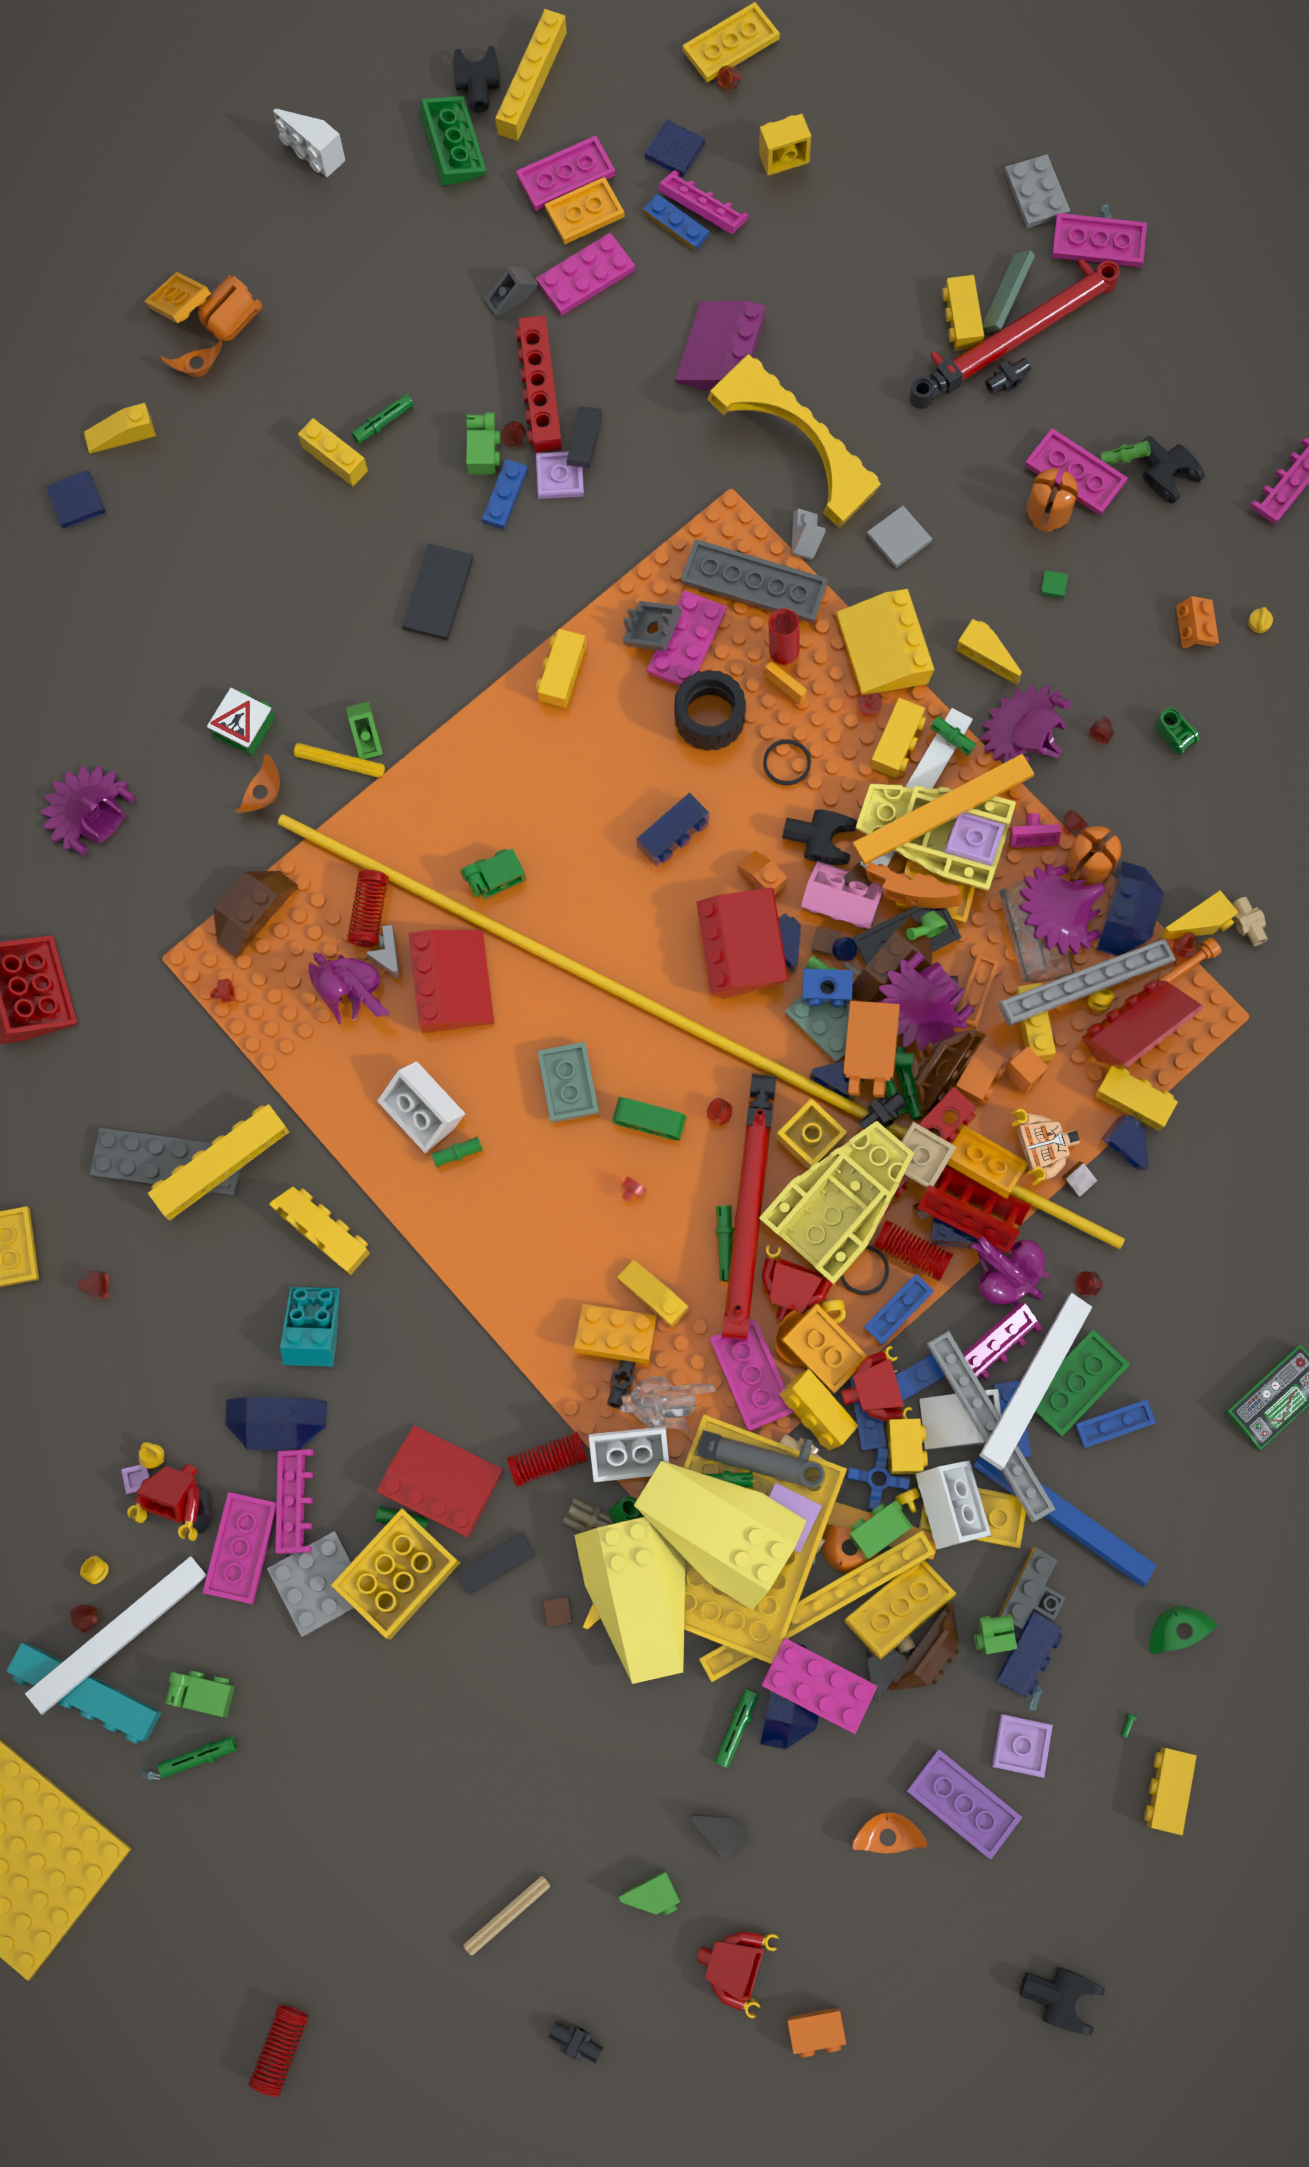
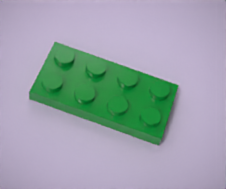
M1092 1330L1062 1361L1035 1413L1054 1432L1062 1437L1130 1366V1363L1095 1330Z

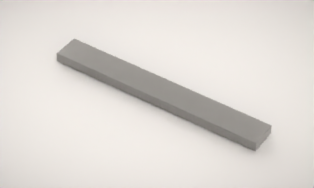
M1164 938L1002 1000L997 1005L1007 1025L1010 1026L1173 963L1176 959Z
M947 1331L926 1345L986 1444L1000 1419V1415L952 1335ZM1016 1445L1008 1462L1001 1471L1033 1523L1056 1509Z

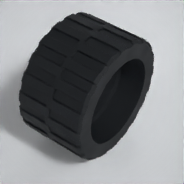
M711 670L696 672L681 683L675 695L674 715L678 733L684 738V741L697 749L709 751L727 747L738 738V735L743 730V724H745L746 713L745 694L740 684L728 674ZM716 695L725 699L731 705L732 715L720 725L704 726L693 721L688 715L687 710L688 706L698 697Z

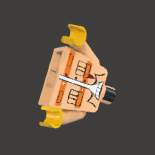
M1023 1109L1010 1112L1011 1115L1013 1114L1017 1117V1120L1012 1122V1126L1022 1124V1126H1019L1017 1134L1025 1160L1029 1162V1172L1027 1174L1036 1177L1032 1184L1036 1185L1043 1180L1055 1177L1065 1166L1066 1159L1070 1155L1068 1147L1080 1143L1077 1131L1072 1130L1063 1133L1060 1122H1053L1051 1118L1026 1113Z

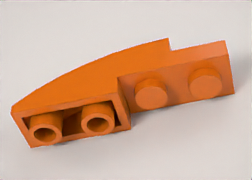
M870 862L866 868L868 880L882 886L885 898L897 903L921 908H950L961 906L963 902L961 892L956 886L940 883L931 875L926 874L924 876L917 873L912 880L904 873L897 874L892 872L883 864L876 865Z

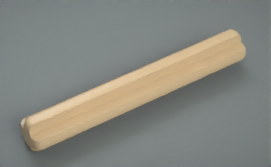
M540 1876L465 1942L463 1946L467 1953L471 1956L474 1955L550 1888L547 1879Z

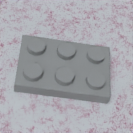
M1048 154L1005 167V175L1026 228L1056 220L1057 213L1070 214L1069 206Z

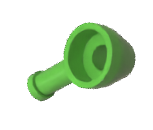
M930 911L921 917L922 926L907 929L906 936L909 940H915L917 937L924 935L926 938H932L943 932L948 925L935 911Z

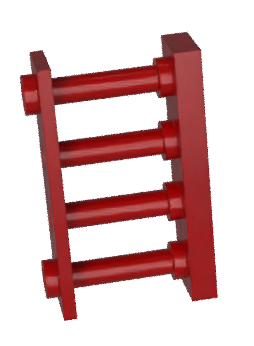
M946 1165L935 1183L937 1187L928 1186L918 1209L977 1239L984 1236L995 1248L1008 1254L1020 1232L1013 1225L1015 1223L1021 1226L1031 1205L1012 1195H1009L1006 1199L953 1167ZM946 1189L959 1195V1199L945 1193ZM971 1201L983 1208L979 1210L969 1205L968 1202ZM991 1212L1005 1218L1004 1222L991 1216Z

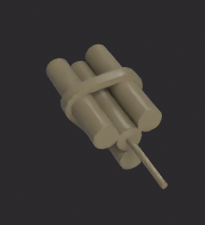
M575 1497L562 1523L582 1533L614 1524L609 1514L600 1510L601 1507L597 1505L593 1507Z

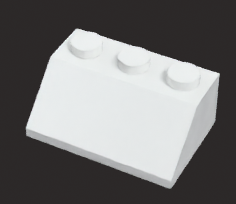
M417 1061L398 1070L377 1100L425 1154L454 1130L465 1115V1112Z
M665 1426L589 1434L594 1482L652 1476L660 1461L669 1463Z
M970 1460L939 1466L916 1474L918 1487L937 1549L991 1535Z

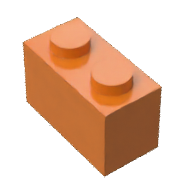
M980 1045L955 1088L967 1099L978 1105L981 1104L983 1099L988 1101L994 1090V1087L991 1086L994 1078L999 1080L1006 1068L1002 1065L1005 1057Z
M1027 1046L1023 1051L1020 1049L1016 1050L1009 1057L1004 1075L1025 1095L1042 1080L1049 1067Z
M839 2007L787 2017L793 2054L799 2053V2057L815 2055L814 2050L825 2049L826 2052L841 2050V2045H846Z

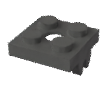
M639 601L636 610H627L630 618H624L623 620L627 629L623 643L630 647L666 651L681 616V608L676 605ZM657 622L658 631L649 633V626Z

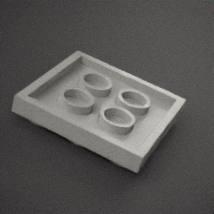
M336 1531L308 1545L312 1547L311 1553L292 1554L267 1568L301 1637L312 1633L355 1609L331 1586L352 1563Z

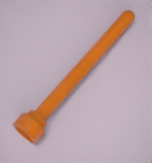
M1209 937L1201 943L1197 953L1158 980L1171 983L1202 960L1215 958L1221 953L1219 944Z

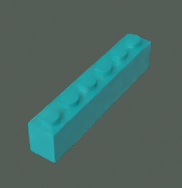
M21 1643L6 1672L12 1674L13 1677L11 1679L17 1683L26 1685L28 1682L35 1686L64 1661L29 1643ZM91 1675L57 1702L69 1709L71 1706L80 1709L79 1714L87 1719L93 1720L95 1717L103 1721L102 1726L110 1731L115 1732L119 1729L126 1733L124 1738L136 1744L139 1741H148L162 1714L161 1711Z

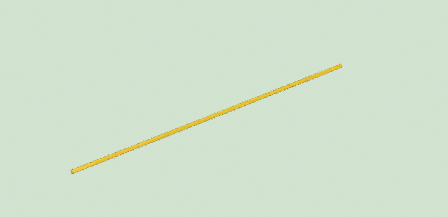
M284 814L280 816L278 825L365 869L385 873L388 875L389 881L860 1119L869 1114L867 1108ZM897 1123L886 1128L891 1134L901 1140L908 1131L907 1128ZM1018 1184L1015 1185L1010 1195L1119 1250L1125 1241V1238Z

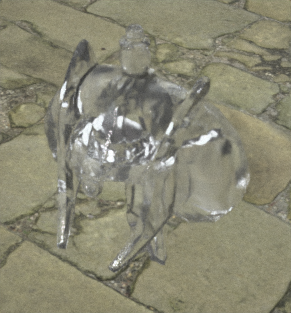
M651 1376L639 1381L631 1394L621 1396L624 1404L620 1407V1411L633 1413L648 1428L665 1426L675 1430L680 1429L685 1435H689V1427L685 1417L692 1414L695 1410V1394L716 1392V1388L710 1383L671 1386L666 1378Z

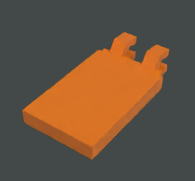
M850 1001L843 1072L846 1078H850L848 1089L850 1095L860 1096L861 1080L870 1079L874 1080V1097L885 1098L886 1081L894 1079L900 1004Z

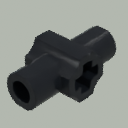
M1022 358L1014 364L1011 361L1002 362L994 370V376L985 381L988 391L994 394L1002 388L1006 391H1012L1017 388L1023 381L1022 376L1031 371V365L1026 358Z
M898 1092L887 1100L885 1098L876 1099L867 1108L869 1114L858 1122L863 1129H866L876 1121L884 1128L890 1127L899 1118L896 1113L904 1108L907 1103Z
M620 1360L618 1370L613 1371L611 1375V1391L607 1401L608 1406L622 1409L626 1394H630L632 1391L634 1379L632 1375L636 1362ZM621 1380H625V1381H626V1382L623 1383V1385H619V1384H618V1383H620Z
M556 2021L548 2037L561 2044L560 2051L580 2061L581 2057H584L596 2063L603 2049L601 2045L590 2040L592 2034L574 2024L568 2028Z

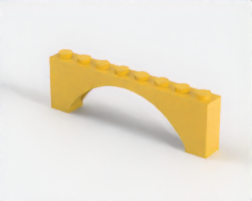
M749 354L710 391L707 400L723 416L727 412L739 410L769 413L792 423L812 441L823 461L827 475L828 500L823 514L838 528L872 497L881 485L878 477L873 472L866 470L862 466L861 460L846 450L842 441L835 439L823 423H819L813 418L811 411L807 407H802L796 401V397L792 392L786 391L780 385L779 380L774 375L769 374L758 359L752 358Z

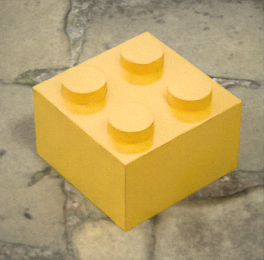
M803 114L791 115L783 120L769 122L760 127L759 156L767 176L809 163L811 134Z
M811 1098L777 1132L776 1140L809 1170L811 1166L829 1156L846 1139L847 1131Z
M921 1419L889 1420L886 1424L889 1474L916 1475L922 1472L928 1463L927 1451H922V1443L926 1440L925 1425H921Z

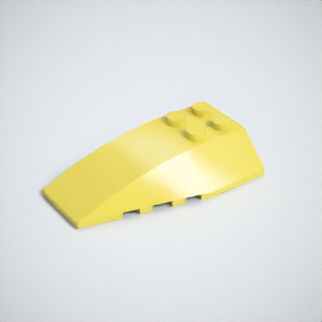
M870 784L856 829L868 835L952 790L945 787L930 789L924 788V786L909 788L902 785ZM996 796L965 812L1005 824L992 866L945 853L956 818L900 846L894 851L941 878L989 891L1016 802Z
M876 1121L851 1138L842 1147L831 1152L825 1159L811 1166L805 1173L794 1178L759 1219L806 1258L828 1280L835 1284L868 1246L915 1153Z
M660 1461L634 1504L708 1583L751 1610L757 1606L770 1590L796 1547L806 1524L805 1519L761 1492L664 1461Z
M646 1517L598 1527L574 1535L585 1587L632 1684L683 1673L685 1558Z

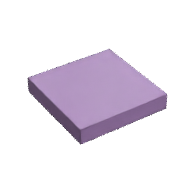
M568 452L536 453L538 499L584 497L583 467L567 465Z
M963 813L956 817L945 853L992 866L1005 824Z
M775 1483L769 1497L806 1520V1524L794 1548L795 1551L800 1553L822 1505Z
M1000 1714L992 1767L1044 1778L1053 1725Z

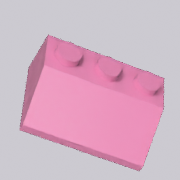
M817 861L807 883L801 907L807 908L808 911L829 915L835 920L853 923V925L860 928L866 927L870 929L883 893L882 886L872 883L867 887V885L858 881H852L847 886L843 877L849 871Z

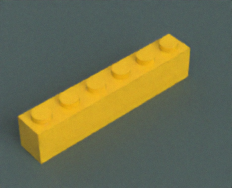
M547 9L544 10L495 118L498 135L516 141L519 140L567 33L565 15Z
M269 1104L255 1109L252 1112V1117L246 1121L242 1120L232 1127L233 1131L226 1136L221 1135L212 1142L211 1147L205 1151L197 1152L193 1155L192 1161L185 1166H178L172 1171V1175L165 1181L160 1180L151 1187L152 1190L148 1192V1195L169 1221L289 1133V1130Z

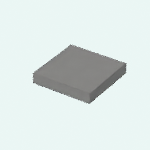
M904 506L867 531L868 538L895 569L932 543V538Z

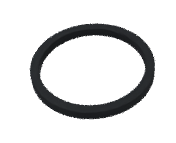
M784 739L773 743L766 750L763 766L767 776L775 783L794 785L801 782L808 775L811 767V757L804 745L795 740ZM792 744L799 747L805 753L807 768L802 776L792 781H783L770 773L767 767V757L776 746Z
M869 1245L865 1249L877 1253L885 1265V1276L881 1284L872 1290L860 1291L851 1287L843 1275L840 1277L843 1285L848 1290L859 1295H869L879 1291L886 1283L889 1275V1265L886 1257L880 1250Z

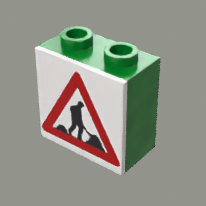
M230 688L207 728L212 737L253 756L276 717L268 703L262 700L258 702L245 691H237Z

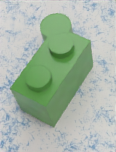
M485 412V415L467 414L466 465L468 475H495L496 466H500V451H496V445L501 443L500 431H496L495 412Z
M897 1500L887 1507L882 1503L871 1511L873 1515L871 1519L865 1522L862 1518L850 1527L853 1532L848 1537L865 1561L913 1527L901 1511L902 1506Z
M1011 1614L994 1618L990 1616L979 1617L980 1628L976 1629L977 1634L973 1635L975 1650H980V1654L985 1655L1017 1649L1015 1634L1011 1632L1014 1631Z
M189 1670V1674L171 1672L168 1680L170 1686L165 1704L177 1707L182 1706L183 1708L207 1714L227 1717L235 1686L228 1684L229 1679L214 1676L213 1680L205 1679V1673Z

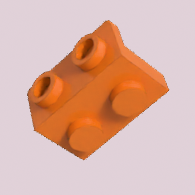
M1190 596L1176 605L1182 648L1187 649L1194 644L1211 647L1219 644L1213 600Z

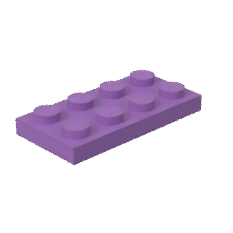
M937 1749L906 1790L990 1860L1022 1819V1816L939 1749Z

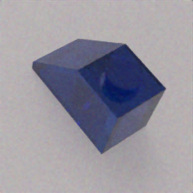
M785 913L778 919L786 966L794 973L797 971L801 925L794 917L790 918Z
M845 1061L814 1068L811 1071L810 1079L851 1101L856 1097L848 1093L850 1078H846V1075L843 1074ZM866 1079L861 1080V1086L863 1085Z
M1131 1115L1118 1116L1101 1140L1137 1170H1146L1149 1167L1145 1130L1140 1127L1141 1123Z

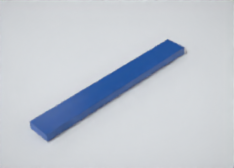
M979 1456L973 1467L1017 1497L1002 1471ZM1040 1483L1056 1509L1045 1515L1046 1519L1141 1587L1147 1584L1157 1566Z

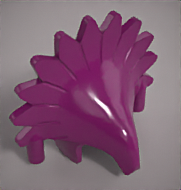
M1032 684L1025 694L1019 689H1015L1012 700L1002 697L1000 699L1002 708L989 710L994 719L985 721L982 724L985 729L989 730L980 737L983 742H989L984 747V751L986 753L994 752L992 756L994 761L1005 757L1004 761L1007 762L1021 754L1031 752L1043 756L1047 754L1058 758L1063 750L1054 741L1052 728L1056 727L1064 730L1066 727L1062 718L1054 712V707L1058 706L1068 709L1070 707V700L1062 698L1059 690L1049 694L1050 688L1048 685L1043 686L1037 692L1036 687ZM1024 756L1026 761L1029 762V758Z
M82 766L78 777L69 771L66 772V784L54 781L53 786L57 793L44 796L51 806L41 810L43 816L50 818L43 827L45 830H55L51 837L53 842L64 839L63 847L65 850L73 848L83 856L87 853L88 848L77 840L81 835L99 844L104 842L117 830L126 817L125 812L114 800V797L119 795L128 803H132L136 796L126 789V781L115 783L117 777L115 771H111L103 776V769L101 766H97L90 775L86 767Z
M1048 864L1045 867V872L1036 867L1033 870L1035 878L1031 876L1024 878L1028 888H1023L1019 891V894L1027 901L1021 904L1019 909L1030 914L1024 921V924L1026 926H1035L1034 939L1045 937V947L1047 950L1056 945L1061 955L1066 954L1068 948L1074 955L1080 953V945L1085 949L1090 948V942L1099 939L1101 936L1100 931L1097 929L1088 933L1086 930L1087 924L1100 913V909L1090 912V909L1095 900L1106 892L1102 883L1081 885L1086 882L1085 879L1066 881L1060 876L1069 872L1067 865L1053 868L1051 864Z
M917 952L908 961L900 960L901 973L891 970L887 971V976L892 984L879 986V990L887 998L877 1003L900 1004L898 1035L903 1034L902 1045L907 1047L916 1040L918 1049L923 1051L928 1041L933 1045L942 1036L954 1034L953 1027L966 1028L967 1024L964 1021L975 1009L970 1004H967L957 1014L954 1007L966 990L961 988L945 972L940 963L936 962L918 973L914 968L924 959V956Z

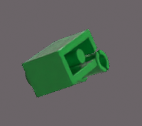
M513 848L510 850H500L495 853L494 857L488 860H478L465 866L460 871L464 881L468 882L474 897L481 896L483 900L526 881L525 872Z

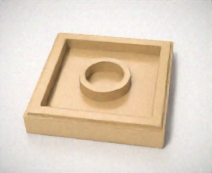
M913 1122L901 1141L915 1153L904 1175L926 1188L929 1185L934 1187L957 1147Z

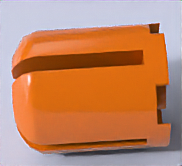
M230 274L197 310L198 318L202 325L218 340L222 338L224 342L232 341L263 308L258 299L255 302L252 300L253 296L247 290L248 288L235 276L231 277Z
M1059 468L1044 470L1036 476L1026 504L1028 518L1032 521L1033 527L1041 531L1053 532L1054 529L1061 528L1063 525L1066 526L1071 518L1078 495L1077 482L1067 471L1063 473L1059 488L1054 487ZM1047 505H1052L1050 514L1045 512Z
M1091 826L1085 828L1081 834L1077 835L1067 855L1068 874L1074 881L1085 879L1086 882L1081 885L1103 884L1109 879L1121 857L1122 851L1117 835H1114L1107 841L1111 833L1110 829L1102 826Z

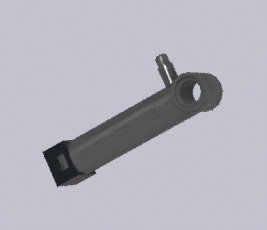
M703 1430L697 1451L699 1458L720 1462L809 1489L821 1487L826 1476L823 1467L819 1463L808 1461L812 1449V1440L804 1439L799 1457L797 1458ZM813 1468L819 1471L817 1481L809 1482L806 1480L805 1474L809 1469Z

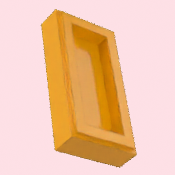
M770 662L765 667V677L798 704L801 705L806 700L807 689L775 663Z

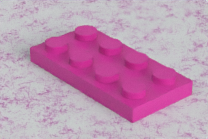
M593 136L517 170L516 176L535 211L545 208L546 203L603 177L606 180L616 176V172L597 136Z
M1057 213L1052 258L1076 261L1084 259L1086 262L1095 263L1113 261L1117 265L1142 268L1147 223Z
M609 233L538 276L536 282L560 316L631 274L636 268L620 244Z
M1053 428L1025 462V467L1037 475L1050 468H1059L1054 484L1057 488L1060 486L1064 471L1069 472L1075 478L1078 485L1076 500L1099 516L1102 515L1128 480V477Z
M685 590L677 604L681 608L682 613L666 651L656 650L647 668L648 675L676 686H680L687 677L699 672L727 611L726 606Z
M756 1319L749 1321L747 1341L722 1338V1333L709 1338L749 1432L795 1413L779 1395L785 1386Z
M228 1492L203 1589L204 1594L254 1604L276 1517V1502Z
M783 1638L761 1684L762 1687L852 1734H856L878 1687L786 1638Z

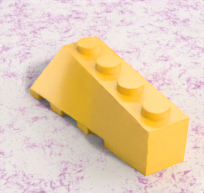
M291 1187L272 1200L269 1205L282 1218L349 1275H352L370 1254L367 1248H365L368 1245L366 1241L358 1235L355 1238L347 1232L350 1228L339 1219L336 1222L329 1217L331 1212L322 1204H319L318 1207L311 1202L313 1197L303 1188L298 1191L296 1188Z

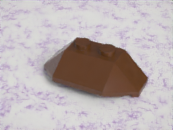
M280 871L243 872L213 907L218 945L237 958L296 890L298 885Z
M909 916L893 933L852 984V995L861 1002L877 1003L887 998L879 990L880 985L892 984L887 976V971L891 970L901 973L900 960L908 961L917 952L924 956V959L914 968L918 973L933 964L930 937L926 938L924 935L917 937L915 940H909L906 936L907 929L922 926L919 922Z
M970 1029L942 1036L933 1044L929 1057L919 1066L918 1074L915 1077L920 1113L927 1116L954 1087L986 1037V1034Z
M950 1603L944 1606L918 1642L916 1648L913 1649L886 1688L890 1691L929 1686L931 1682L936 1684L944 1673L941 1670L942 1666L946 1661L951 1663L959 1652L956 1649L959 1639L954 1608Z

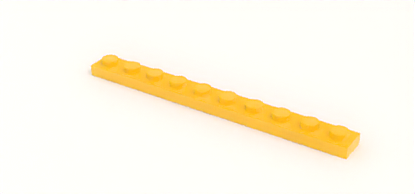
M924 1532L917 1533L799 1601L786 1639L936 1554ZM723 1645L699 1660L711 1682H714L755 1657Z

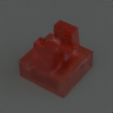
M89 1271V1279L78 1280V1290H84V1292L88 1293V1296L96 1299H108V1274L101 1271Z

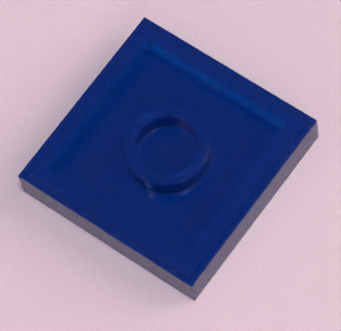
M666 119L646 150L645 158L672 172L675 170L683 177L704 146L705 138Z
M89 470L46 486L62 528L106 512Z

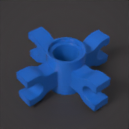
M879 1447L877 1449L875 1468L871 1469L870 1472L853 1468L848 1469L847 1480L865 1482L871 1489L868 1503L869 1510H874L880 1506L881 1493L886 1487L901 1490L909 1488L910 1479L890 1476L889 1472L885 1469L889 1451L886 1448ZM876 1472L883 1474L885 1477L884 1485H874L871 1480L872 1474Z

